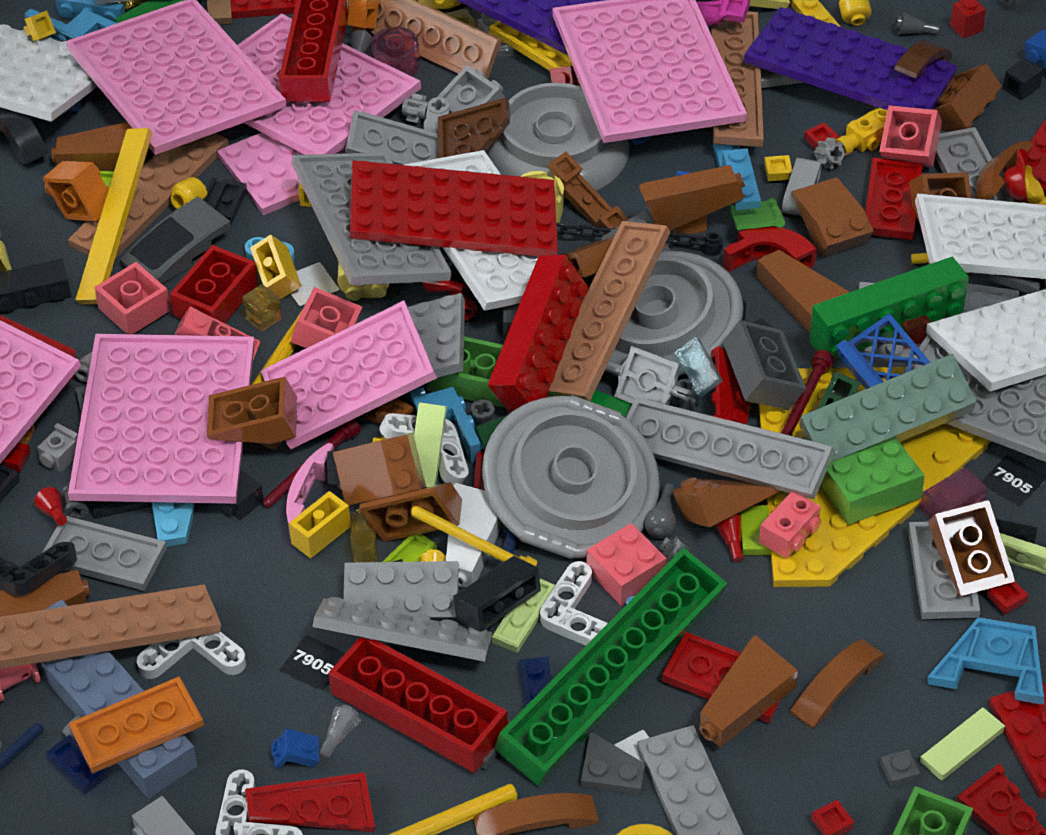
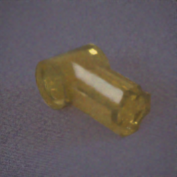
M356 509L353 514H350V541L353 560L355 563L376 562L378 559L376 531L360 509Z

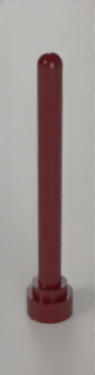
M818 350L815 352L811 360L813 370L805 384L806 390L798 398L781 434L792 436L821 376L831 370L835 358L828 351Z
M352 419L338 426L336 433L322 446L330 443L333 444L335 449L344 440L354 439L361 432L359 424L356 420ZM305 461L263 499L264 507L270 508L289 491L294 477Z

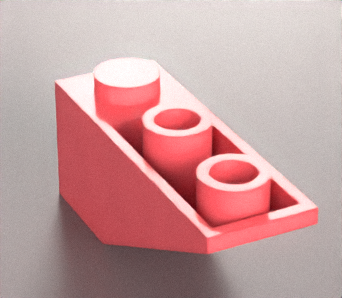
M189 307L175 332V335L251 337L192 307ZM255 338L253 360L260 344V341Z

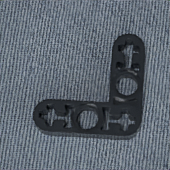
M72 542L57 543L22 566H18L0 557V589L15 596L25 595L77 561L75 545Z

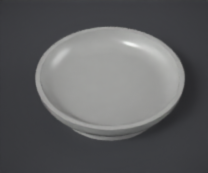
M544 83L526 88L515 94L508 101L510 124L486 151V154L501 175L522 176L532 171H544L548 173L547 176L552 178L553 176L548 168L549 163L567 151L583 169L580 173L582 177L597 191L612 182L621 173L629 157L630 144L629 139L603 143L580 86L567 83Z

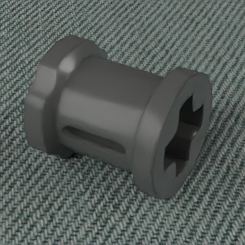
M481 399L471 405L470 412L473 415L475 429L478 425L494 420L492 416L494 415L495 408L492 402Z
M69 485L63 487L60 496L61 500L65 502L64 515L80 520L85 518L89 513L88 505L84 501H69Z

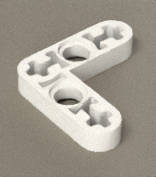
M395 413L387 414L380 425V432L387 439L409 433L414 434L415 429L412 426H416L417 416ZM445 419L439 471L442 480L445 483L451 482L454 486L455 483L463 484L468 475V467L456 427L451 421ZM443 449H448L454 456L448 455Z
M582 561L571 563L540 609V623L544 628L585 646L608 624L575 610V607L592 582V569L589 564ZM580 573L584 574V576L580 575L576 580V584H574V575L578 576ZM567 591L571 592L574 596L569 600H564L558 595ZM556 606H557V607H558V616H553L552 618H548V616H552V615L555 613V611H556ZM580 622L586 628L582 631H575L570 626Z
M219 632L201 635L200 638L195 636L153 643L139 654L137 666L142 677L154 679L163 674L190 650L195 649L224 673L236 675L241 673L246 667L245 653L241 647ZM216 640L220 642V645L215 649L205 647L209 641ZM176 642L179 644V647L174 651L164 649L168 643Z
M237 770L229 775L217 823L216 835H229L230 825L234 826L235 835H303L301 830L293 826L249 822L245 789L255 787L254 777L247 770ZM241 782H246L242 787V796L238 795L237 786ZM239 805L244 808V811L240 815L233 816L228 813L229 808Z

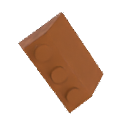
M987 63L956 74L933 109L938 110L942 120L941 130L951 132L970 128L973 125L972 121L974 118L985 111L984 107L986 104L996 98V93L1002 85Z
M448 482L375 499L360 504L359 509L383 542L439 530L412 516L411 509L414 506H419L456 526L460 525L462 498L452 483Z

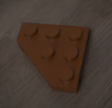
M502 98L439 116V158L482 150L486 152L510 124L508 100Z

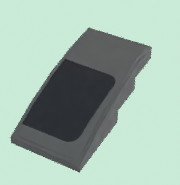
M196 197L156 224L121 257L120 263L124 267H128L137 262L162 284L192 267V258L208 250L211 247L212 239L231 229L230 221L201 198Z

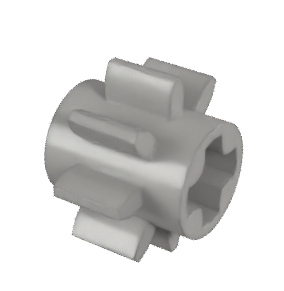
M412 93V98H405L402 114L407 116L406 121L421 124V119L426 120L427 96Z
M828 137L826 142L818 141V146L814 151L817 161L822 162L824 168L833 169L834 165H842L841 161L846 155L842 147L843 143L835 142V138Z

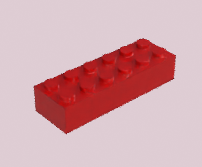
M296 0L279 75L281 94L286 101H331L348 19L347 0Z
M566 255L538 256L488 382V387L509 413L531 401L547 397L558 365L562 360L563 352L570 339L576 318L579 316L582 302L587 295V284Z
M360 637L328 672L331 694L473 773L483 764L485 757L495 747L499 733L508 725L507 710L375 639Z

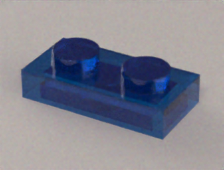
M549 657L520 659L525 707L552 680Z
M70 735L46 752L47 759L84 795L108 777L105 768L95 773L91 772L77 742Z

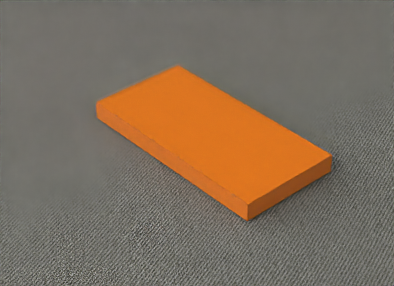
M180 676L68 723L92 773L204 726L203 718Z

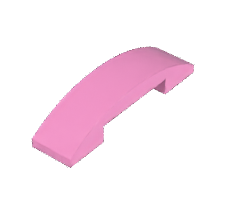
M327 443L314 452L294 477L287 497L288 527L289 522L305 510L303 504L315 479L326 482L328 478L327 451L334 450L333 444Z

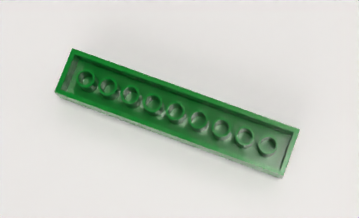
M683 547L499 733L494 749L540 787L590 733L683 638L685 632H689L720 600L728 583Z

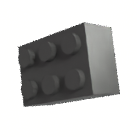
M739 320L723 340V344L745 401L789 410L806 390V387L783 330Z

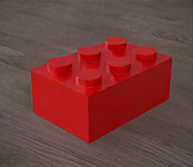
M211 245L169 294L173 316L182 319L189 307H192L226 323L258 284L256 262Z

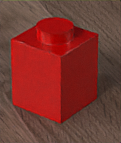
M977 0L953 3L950 25L963 39L980 33L984 28L986 9Z

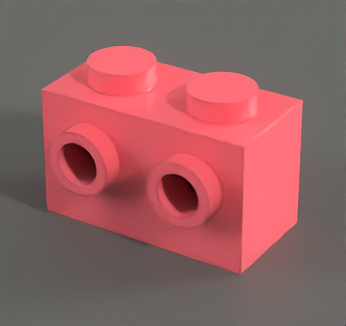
M791 492L760 525L759 543L787 559L794 551L797 552L801 549L806 537L810 533L814 534L820 527L821 506L800 494Z

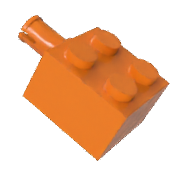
M62 161L43 177L45 192L47 195L53 196L65 219L97 221L101 217L109 188L105 185L98 167L93 162Z

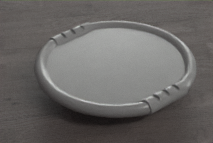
M661 251L610 360L622 365L628 358L631 346L683 364L679 376L713 363L714 359H712L711 350L717 346L725 350L723 340L738 321L742 320L743 299L737 283L723 267L708 258L682 251ZM605 371V372H607V373H609V374H611V375H613V376H616V377L619 376V375H616V374H614V373Z
M573 395L541 398L524 404L511 412L492 433L483 458L485 491L493 510L502 523L521 542L568 559L587 558L588 548L630 523L642 532L645 528L646 515L649 510L654 509L659 497L660 483L657 463L649 444L639 430L622 416L621 412Z

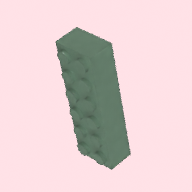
M950 354L802 415L799 426L806 440L833 446L835 453L832 457V462L896 438L901 442L971 413L976 405V400L954 355Z

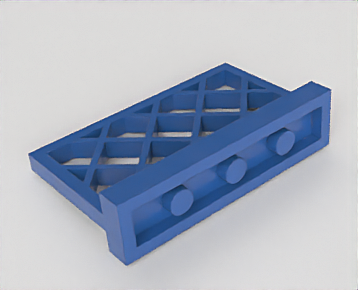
M890 313L849 342L843 340L836 345L839 358L865 389L884 382L881 378L887 381L902 375L891 373L893 362L908 363L907 372L911 371L912 364L926 365L931 363ZM888 324L895 330L893 338L879 337L880 329ZM863 341L873 342L872 353H861L856 346ZM877 343L892 344L890 356L876 354ZM896 345L908 346L911 349L910 357L894 356ZM874 360L889 361L887 373L876 372L873 369Z

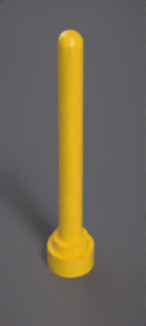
M414 506L411 509V514L415 518L502 562L515 556L419 506ZM520 555L518 557L534 566L537 565V560L528 555L525 557Z

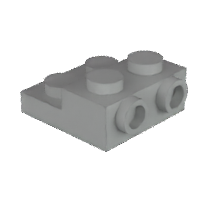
M467 65L437 96L448 100L449 113L505 98L502 93L504 89L495 80L490 82L482 71L477 68L473 70Z

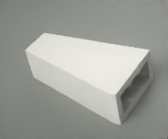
M455 483L454 488L462 498L460 525L457 526L494 544L503 523L493 510L486 491ZM448 534L446 561L459 562V587H467L478 579L489 555Z

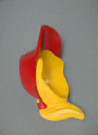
M1018 149L1016 165L1004 172L1005 185L1003 188L1010 197L1022 203L1046 205L1043 189L1040 183L1033 177L1032 168L1027 166V152L1025 149Z

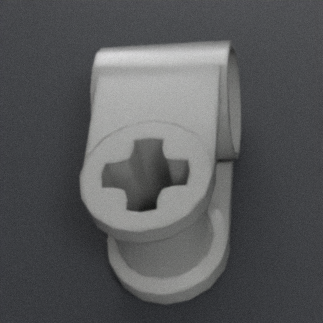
M435 97L428 102L424 130L438 133V117L449 114V102L447 99Z

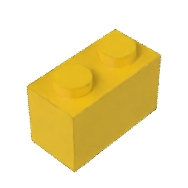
M269 235L250 247L266 290L282 299L302 287L287 245L274 236Z
M328 491L289 522L291 544L310 559L351 527L349 505Z

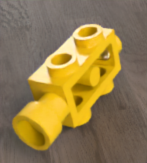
M877 108L847 124L846 136L843 135L835 139V142L843 143L842 147L844 153H846L845 156L851 154L855 148L860 152H864L867 149L873 151L879 146L882 141L888 110Z

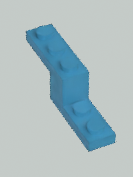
M55 0L58 16L74 19L86 9L115 22V18L125 13L124 4L121 3L96 5L95 0Z
M29 9L25 13V18L31 17L40 12L33 9ZM84 9L68 24L50 17L56 33L49 35V37L63 42L117 23Z
M713 144L718 167L731 165L734 173L740 172L745 187L741 188L745 198L734 203L735 210L760 208L761 199L748 149H740V145Z
M420 386L404 394L408 404L413 407L412 413L417 416L419 402L447 406L446 419L455 425L459 440L470 463H476L477 452L482 450L481 443L474 431L475 424L472 416L467 415L465 412L464 399L462 396H457L454 387L426 394L423 386Z

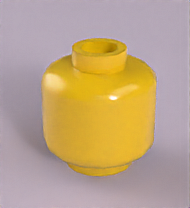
M869 0L839 1L842 20L847 24L860 26L872 14Z
M189 177L176 183L171 189L172 205L178 209L196 197L203 199L207 195L206 186L195 177Z

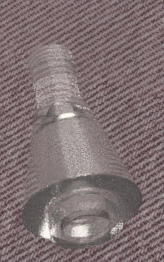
M348 705L334 707L327 739L319 751L323 757L329 758L337 743H340L360 722L357 716L358 712Z

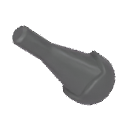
M670 483L663 485L660 500L654 509L649 510L645 518V529L655 539H666L676 529L677 522L671 502L674 486Z

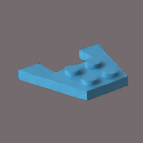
M978 617L927 677L928 685L957 689L964 668L1019 677V681L1015 690V700L1044 705L1036 629L1034 626Z

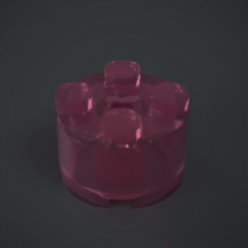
M397 27L395 31H389V28H386L373 36L371 45L372 58L409 76L414 75L420 68L419 42L417 35L413 31L403 27Z

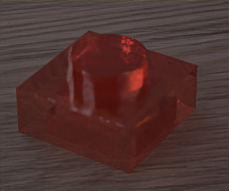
M926 315L903 322L902 329L915 344H920L927 336V324L931 323Z

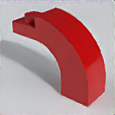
M769 226L746 229L738 233V242L724 248L723 267L728 272H731L751 261L758 260L765 255L780 250L805 266L812 268L815 266L817 248L802 235L785 228Z

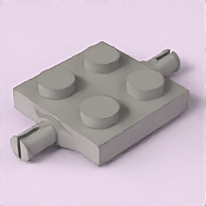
M631 346L628 358L622 365L609 360L607 365L611 367L606 366L605 371L619 375L618 387L614 397L633 404L637 397L669 405L673 396L688 401L690 398L687 395H691V390L677 386V379L683 364L643 349Z

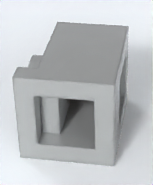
M57 423L54 426L55 430L37 449L39 460L44 466L52 467L62 472L74 460L78 434Z

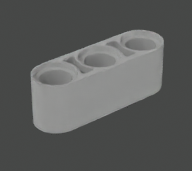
M797 157L784 195L782 213L802 217L791 192L818 183L822 162Z

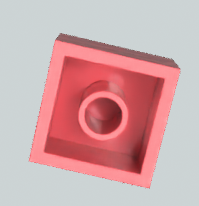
M889 106L879 151L882 158L923 163V167L933 168L942 124L938 110Z
M137 262L94 287L98 308L126 334L136 333L171 311L167 288Z
M314 287L296 323L290 342L308 348L355 325L362 306Z
M632 523L587 549V564L592 569V577L620 606L626 604V600L629 597L636 596L666 565L667 558Z

